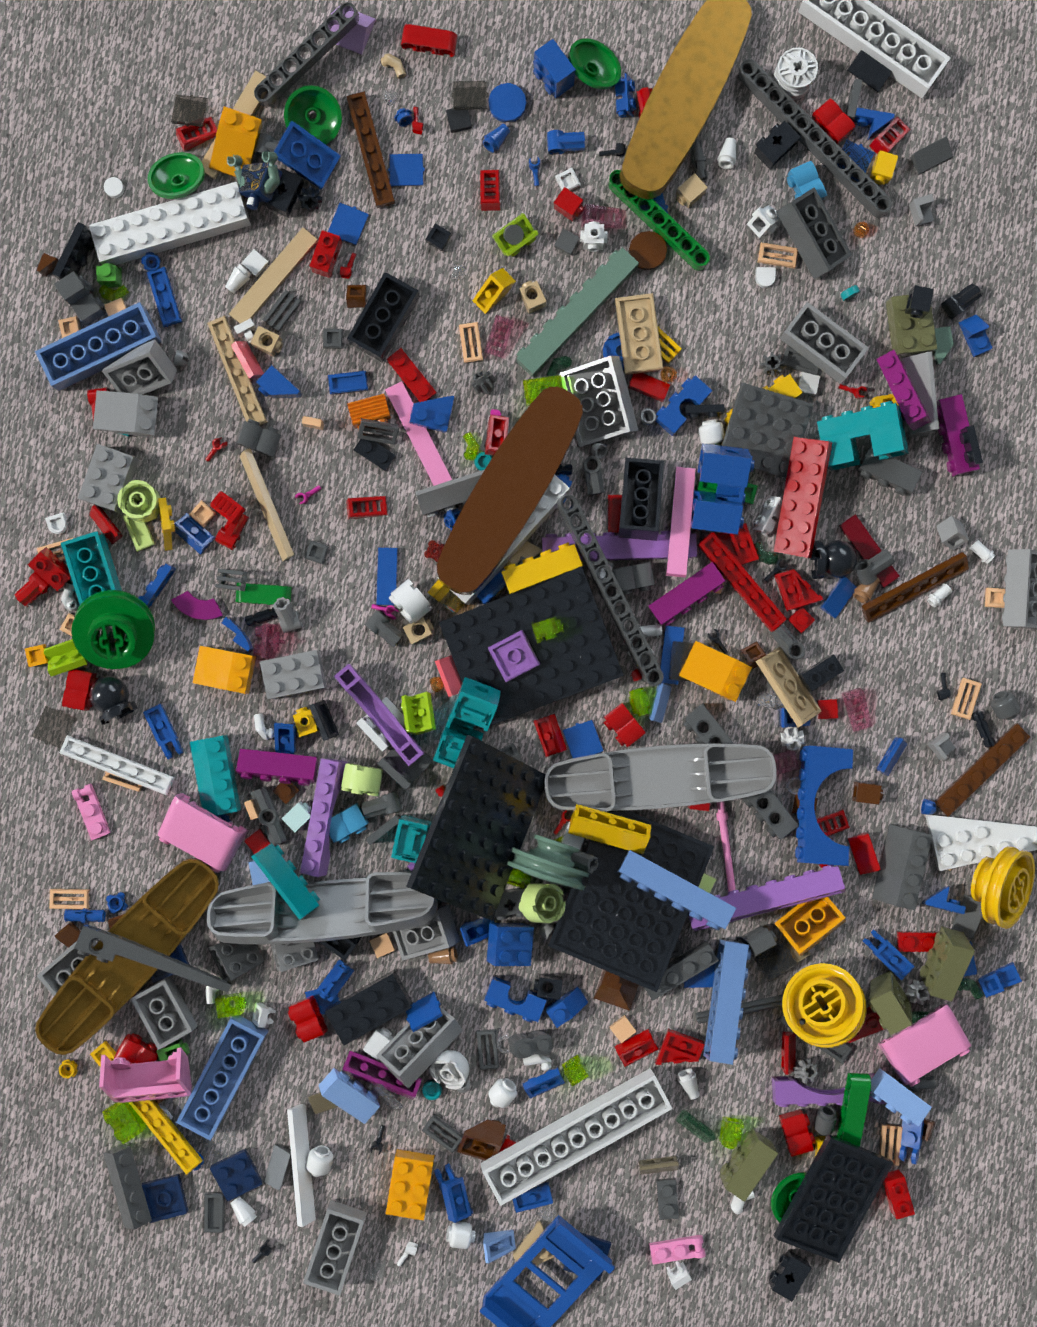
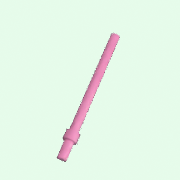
M723 801L717 802L718 812L716 817L720 825L728 892L736 889L727 827L728 812L725 811V803Z

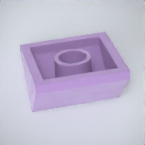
M348 11L345 14V17H352L354 12ZM358 12L359 22L336 45L362 55L376 19ZM333 25L331 31H337L339 25Z

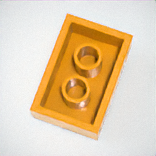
M829 897L798 904L774 924L801 957L846 922V918Z
M396 1150L386 1215L424 1221L435 1155Z

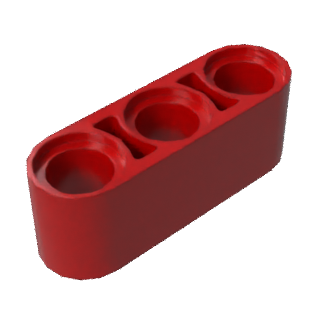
M406 24L403 28L401 47L405 50L411 48L413 51L424 53L429 51L431 54L442 56L447 54L453 57L455 56L458 35L449 30Z

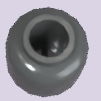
M1000 691L992 697L991 707L999 719L1012 720L1017 716V713L1020 711V704L1013 693Z

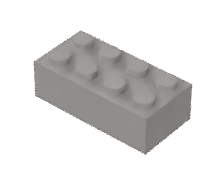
M806 302L779 338L839 384L848 377L869 349L808 302Z
M330 1200L303 1284L340 1296L367 1212Z

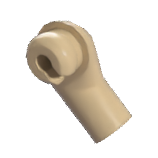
M390 53L384 54V57L381 58V64L384 67H393L398 79L405 77L406 72L401 60Z

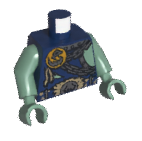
M264 151L262 153V160L265 163L243 165L242 169L240 166L243 161L239 155L227 157L228 165L235 167L236 171L234 173L239 184V192L248 199L246 206L251 210H257L259 202L270 201L280 184L283 172L275 165L278 159L275 152Z

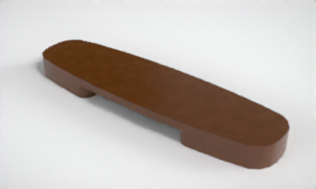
M558 386L544 389L514 425L482 473L459 514L437 563L438 578L448 589L461 595H470L477 592L506 556L508 549L534 512L563 461L582 418V404L571 392Z

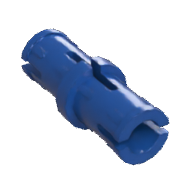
M87 908L82 910L66 909L64 920L65 922L78 921L82 923L105 922L106 912L105 910H89Z

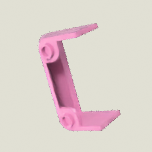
M177 1048V1052L172 1053L168 1060L130 1064V1062L122 1057L114 1058L111 1061L106 1055H101L99 1087L114 1102L119 1103L190 1096L192 1085L188 1056L182 1048Z

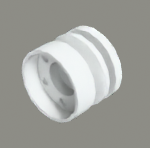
M801 47L789 49L780 57L772 79L793 100H798L804 97L810 90L818 72V62L815 56L807 49Z

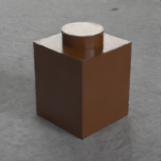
M854 781L852 801L879 805L883 799L882 786Z

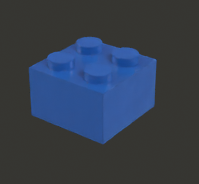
M551 39L534 52L533 73L538 80H543L545 90L549 95L553 94L555 98H558L574 86L576 69L554 39Z
M490 923L487 962L494 966H531L534 927L526 923Z

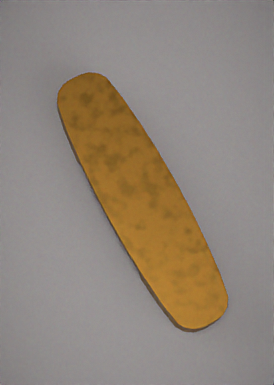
M706 0L684 32L647 100L627 148L620 172V180L623 187L630 193L643 199L658 197L671 182L686 159L690 148L718 100L743 43L752 16L751 7L747 0Z
M189 858L183 860L132 905L108 932L123 936L170 956L187 933L190 932L218 892L219 880L217 874L209 865L199 859ZM99 940L94 948L102 949L103 942ZM91 954L85 956L36 1022L35 1031L37 1038L46 1048L56 1054L66 1055L74 1052L99 1031L157 971V968L119 955H115L114 960L108 961V963L97 960V956Z

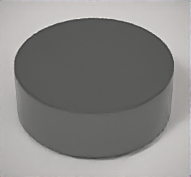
M512 224L505 228L503 236L507 243L516 245L522 241L524 233L520 226Z

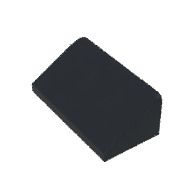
M863 50L858 53L847 70L877 92H879L892 73L890 69Z

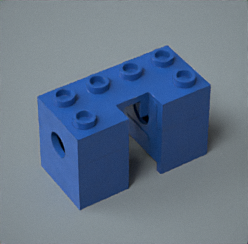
M702 443L697 472L701 473L699 481L717 483L716 493L694 490L691 516L692 529L738 534L739 528H743L744 517H742V510L746 496L744 490L748 485L749 472H753L754 469L753 456L750 455L748 449Z

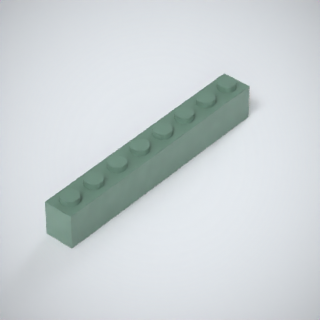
M623 247L619 251L615 250L609 256V262L606 265L601 264L595 271L596 275L592 279L589 277L583 283V289L579 293L576 291L569 298L570 302L566 307L562 305L556 312L557 316L553 320L549 319L544 324V330L540 334H534L530 339L531 343L526 348L522 347L518 351L516 362L532 377L547 364L638 268L639 262Z

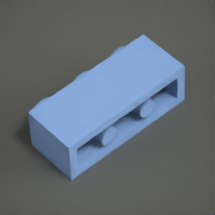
M333 1068L318 1085L323 1097L364 1124L380 1108L377 1094L372 1090H366L359 1081L351 1080L348 1074L342 1070L338 1071Z
M880 1068L871 1079L870 1091L872 1093L870 1096L878 1102L884 1100L887 1103L885 1107L894 1114L897 1111L902 1114L900 1118L909 1125L913 1122L918 1127L932 1108L930 1105Z

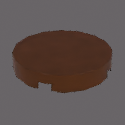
M644 231L637 234L632 239L629 247V254L639 262L638 268L643 270H652L659 267L665 260L667 246L663 237L652 231Z

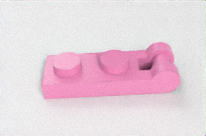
M92 784L85 785L83 789L77 788L72 790L73 798L77 802L91 841L111 833ZM88 795L90 800L84 802L83 796Z
M695 1235L649 1243L653 1265L705 1257V1249L702 1247L703 1236ZM693 1244L695 1249L689 1250V1245Z

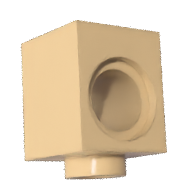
M694 173L678 187L676 199L682 206L686 205L689 208L706 193L708 187Z
M528 281L519 288L520 296L529 314L546 306V299L537 281L533 283ZM530 292H534L537 295V297L535 299H529L527 297V294Z
M258 326L250 342L254 348L273 357L281 351L283 346L279 335ZM273 339V342L270 346H264L265 340Z
M422 617L416 623L413 622L404 626L403 629L410 643L414 645L433 635L431 630L434 627L429 619L425 620ZM423 625L425 628L424 634L416 635L415 627Z

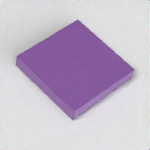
M523 630L488 647L505 682L540 665Z

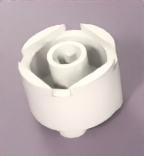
M407 579L390 593L389 599L398 609H403L400 613L412 624L420 620L433 607L430 606V603L419 589L414 588L413 583Z

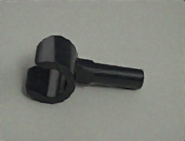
M617 143L615 150L599 151V156L615 155L623 157L626 152V145L624 143Z
M783 559L775 563L774 569L764 578L766 582L778 572L787 569L788 564L784 568L779 566V562Z
M714 629L717 637L712 638L708 633V638L710 641L715 642L721 651L726 654L728 651L719 639L720 633L717 629Z
M941 673L942 689L937 690L939 700H944L950 697L951 692L946 685V673Z
M380 1125L376 1141L371 1145V1153L374 1147L380 1149L378 1155L382 1152V1136L385 1129L383 1125Z
M269 1239L260 1247V1252L252 1259L253 1263H256L262 1256H268L275 1249V1245L272 1248L267 1246V1243L270 1241Z

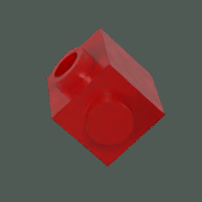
M566 187L562 189L553 202L554 209L572 222L575 217L579 218L584 211L583 199Z

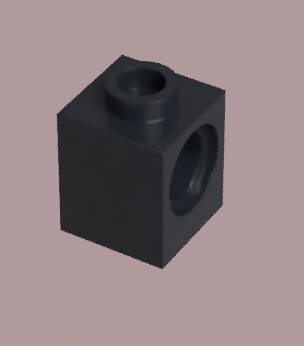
M914 285L909 291L905 313L911 314L910 316L913 318L926 316L930 311L934 289Z
M539 974V979H535L534 990L537 991V997L560 1000L562 977ZM550 982L553 984V988L545 990L542 987L543 984Z

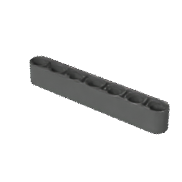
M343 3L256 86L254 96L261 105L265 107L273 105L357 25L360 17L352 3ZM348 11H353L354 14L352 17H345V14ZM333 25H339L337 31H331ZM320 38H325L324 44L317 45V41ZM305 52H311L309 58L303 59ZM297 65L294 72H289L290 66ZM278 78H282L281 85L275 86V81ZM267 91L269 93L268 97L261 99V94Z

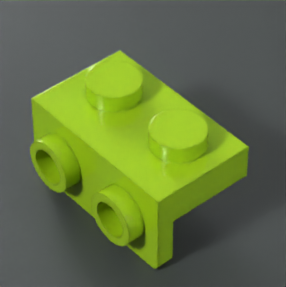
M521 213L494 233L492 237L505 256L513 257L521 251L520 248L522 246L533 243L539 233L537 230H534L525 214ZM512 224L520 226L524 233L522 241L516 245L507 243L503 236L505 228Z
M424 692L411 697L407 695L401 696V708L405 720L404 727L407 733L419 735L436 730L431 693Z

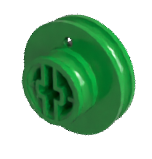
M119 590L101 591L89 596L78 607L72 623L73 643L78 652L87 661L96 666L107 669L128 668L139 663L150 652L154 642L155 620L149 607L135 595Z

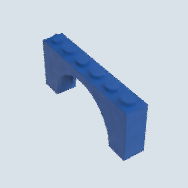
M803 746L799 755L801 761L799 780L801 782L800 789L798 790L800 805L797 810V818L799 819V827L796 830L798 847L795 850L797 862L849 866V846L840 845L824 834L816 820L814 803L819 786L830 774L838 770L853 768V749Z

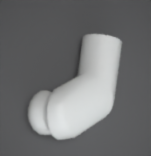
M66 583L61 601L68 611H75L78 607L73 596L75 588L74 585Z
M255 714V729L264 740L274 738V730L272 728L266 729L263 714Z

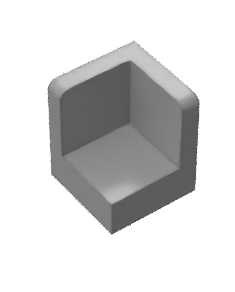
M932 194L913 199L909 204L915 227L934 220L930 205L934 202Z
M953 516L937 525L942 543L952 550H955L969 540L963 523Z
M942 732L928 743V746L940 760H946L948 758L946 755L956 748L949 740L951 737L949 733Z

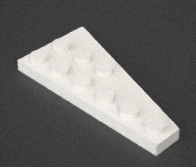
M925 815L929 834L933 835L931 843L938 871L980 863L986 856L995 859L999 852L1007 846L1015 847L1019 851L1025 850L1030 852L1037 850L1036 826Z

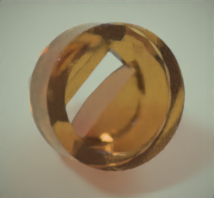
M858 222L853 228L854 235L858 238L866 237L869 233V225L866 222Z
M670 366L663 367L660 373L661 379L664 382H673L677 378V370Z
M440 677L429 679L434 693L444 688Z

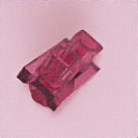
M263 623V625L255 627V635L262 637L261 644H255L254 654L261 656L260 658H275L276 651H279V644H285V640H280V632H277L278 625Z

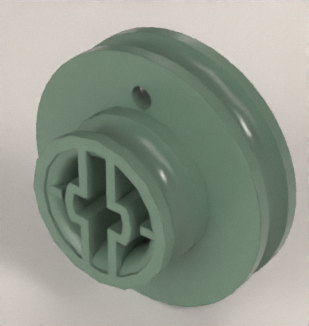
M536 834L534 838L537 840L538 845L535 848H530L529 852L512 848L515 859L508 861L507 865L558 885L569 886L579 890L585 889L582 879L589 877V873L575 868V863L571 860L572 854L579 853L580 849Z

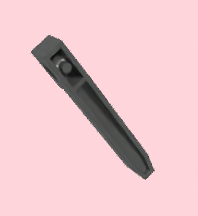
M84 924L74 949L78 950L77 953L84 956H89L90 954L97 956V960L104 963L113 961L115 955H119L228 992L231 986L230 982L123 936L88 924ZM97 939L101 940L103 942V948L95 949L93 947V941Z

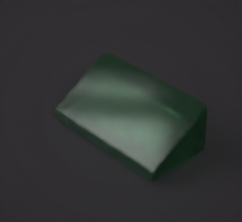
M682 1110L675 1120L705 1143L716 1139L713 1130L686 1110Z

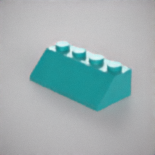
M95 531L61 542L79 604L89 596L101 591H122L104 533Z
M228 735L191 741L190 747L201 807L214 815L240 811L241 805Z
M271 843L251 857L298 919L302 920L320 906L318 903L320 898L314 891L309 892L306 888L308 885L307 881L302 875L298 877L294 872L297 869L290 860L286 862L282 857L285 853L278 844L274 846Z

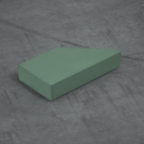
M950 326L935 329L937 350L934 351L936 365L941 364L954 345Z

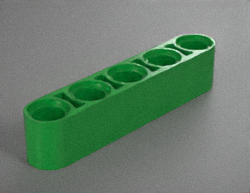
M868 1073L847 1074L837 1131V1138L859 1147L861 1145L871 1090V1078Z

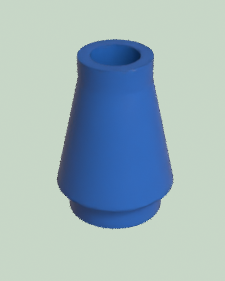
M501 124L485 135L483 140L485 148L490 152L498 151L506 136L510 133L509 128L505 124Z

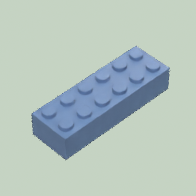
M139 302L35 351L50 385L60 391L102 371L140 345L152 340H156L158 344L162 343L147 309Z
M631 850L627 852L617 871L621 874V879L629 883L633 880L638 883L637 887L645 892L649 890L655 892L654 897L663 902H666V900L673 902L671 906L680 911L688 910L690 912L689 916L698 921H702V919L708 921L706 925L718 931L720 928L726 929L736 910V907Z
M719 940L717 959L719 961L716 962L703 1055L712 1062L733 1065V1060L737 1059L738 1048H735L736 1040L740 1038L738 1023L743 1017L741 1001L745 999L746 989L743 986L744 980L748 978L746 963L751 957V949H748L749 945L745 943Z
M235 1013L230 1018L176 1123L211 1141L269 1030L257 1027L253 1022Z

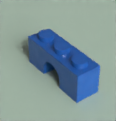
M696 375L692 379L687 378L681 385L683 388L679 394L675 392L668 400L671 403L666 408L662 406L656 413L658 417L655 422L671 436L687 420L680 413V404L690 402L693 405H701L713 391Z
M493 976L484 997V1001L487 1002L486 1004L493 1008L501 1007L510 1015H521L525 1021L531 1023L533 1021L538 1022L547 999L537 997V993L528 990L523 1000L514 1001L508 995L511 982Z

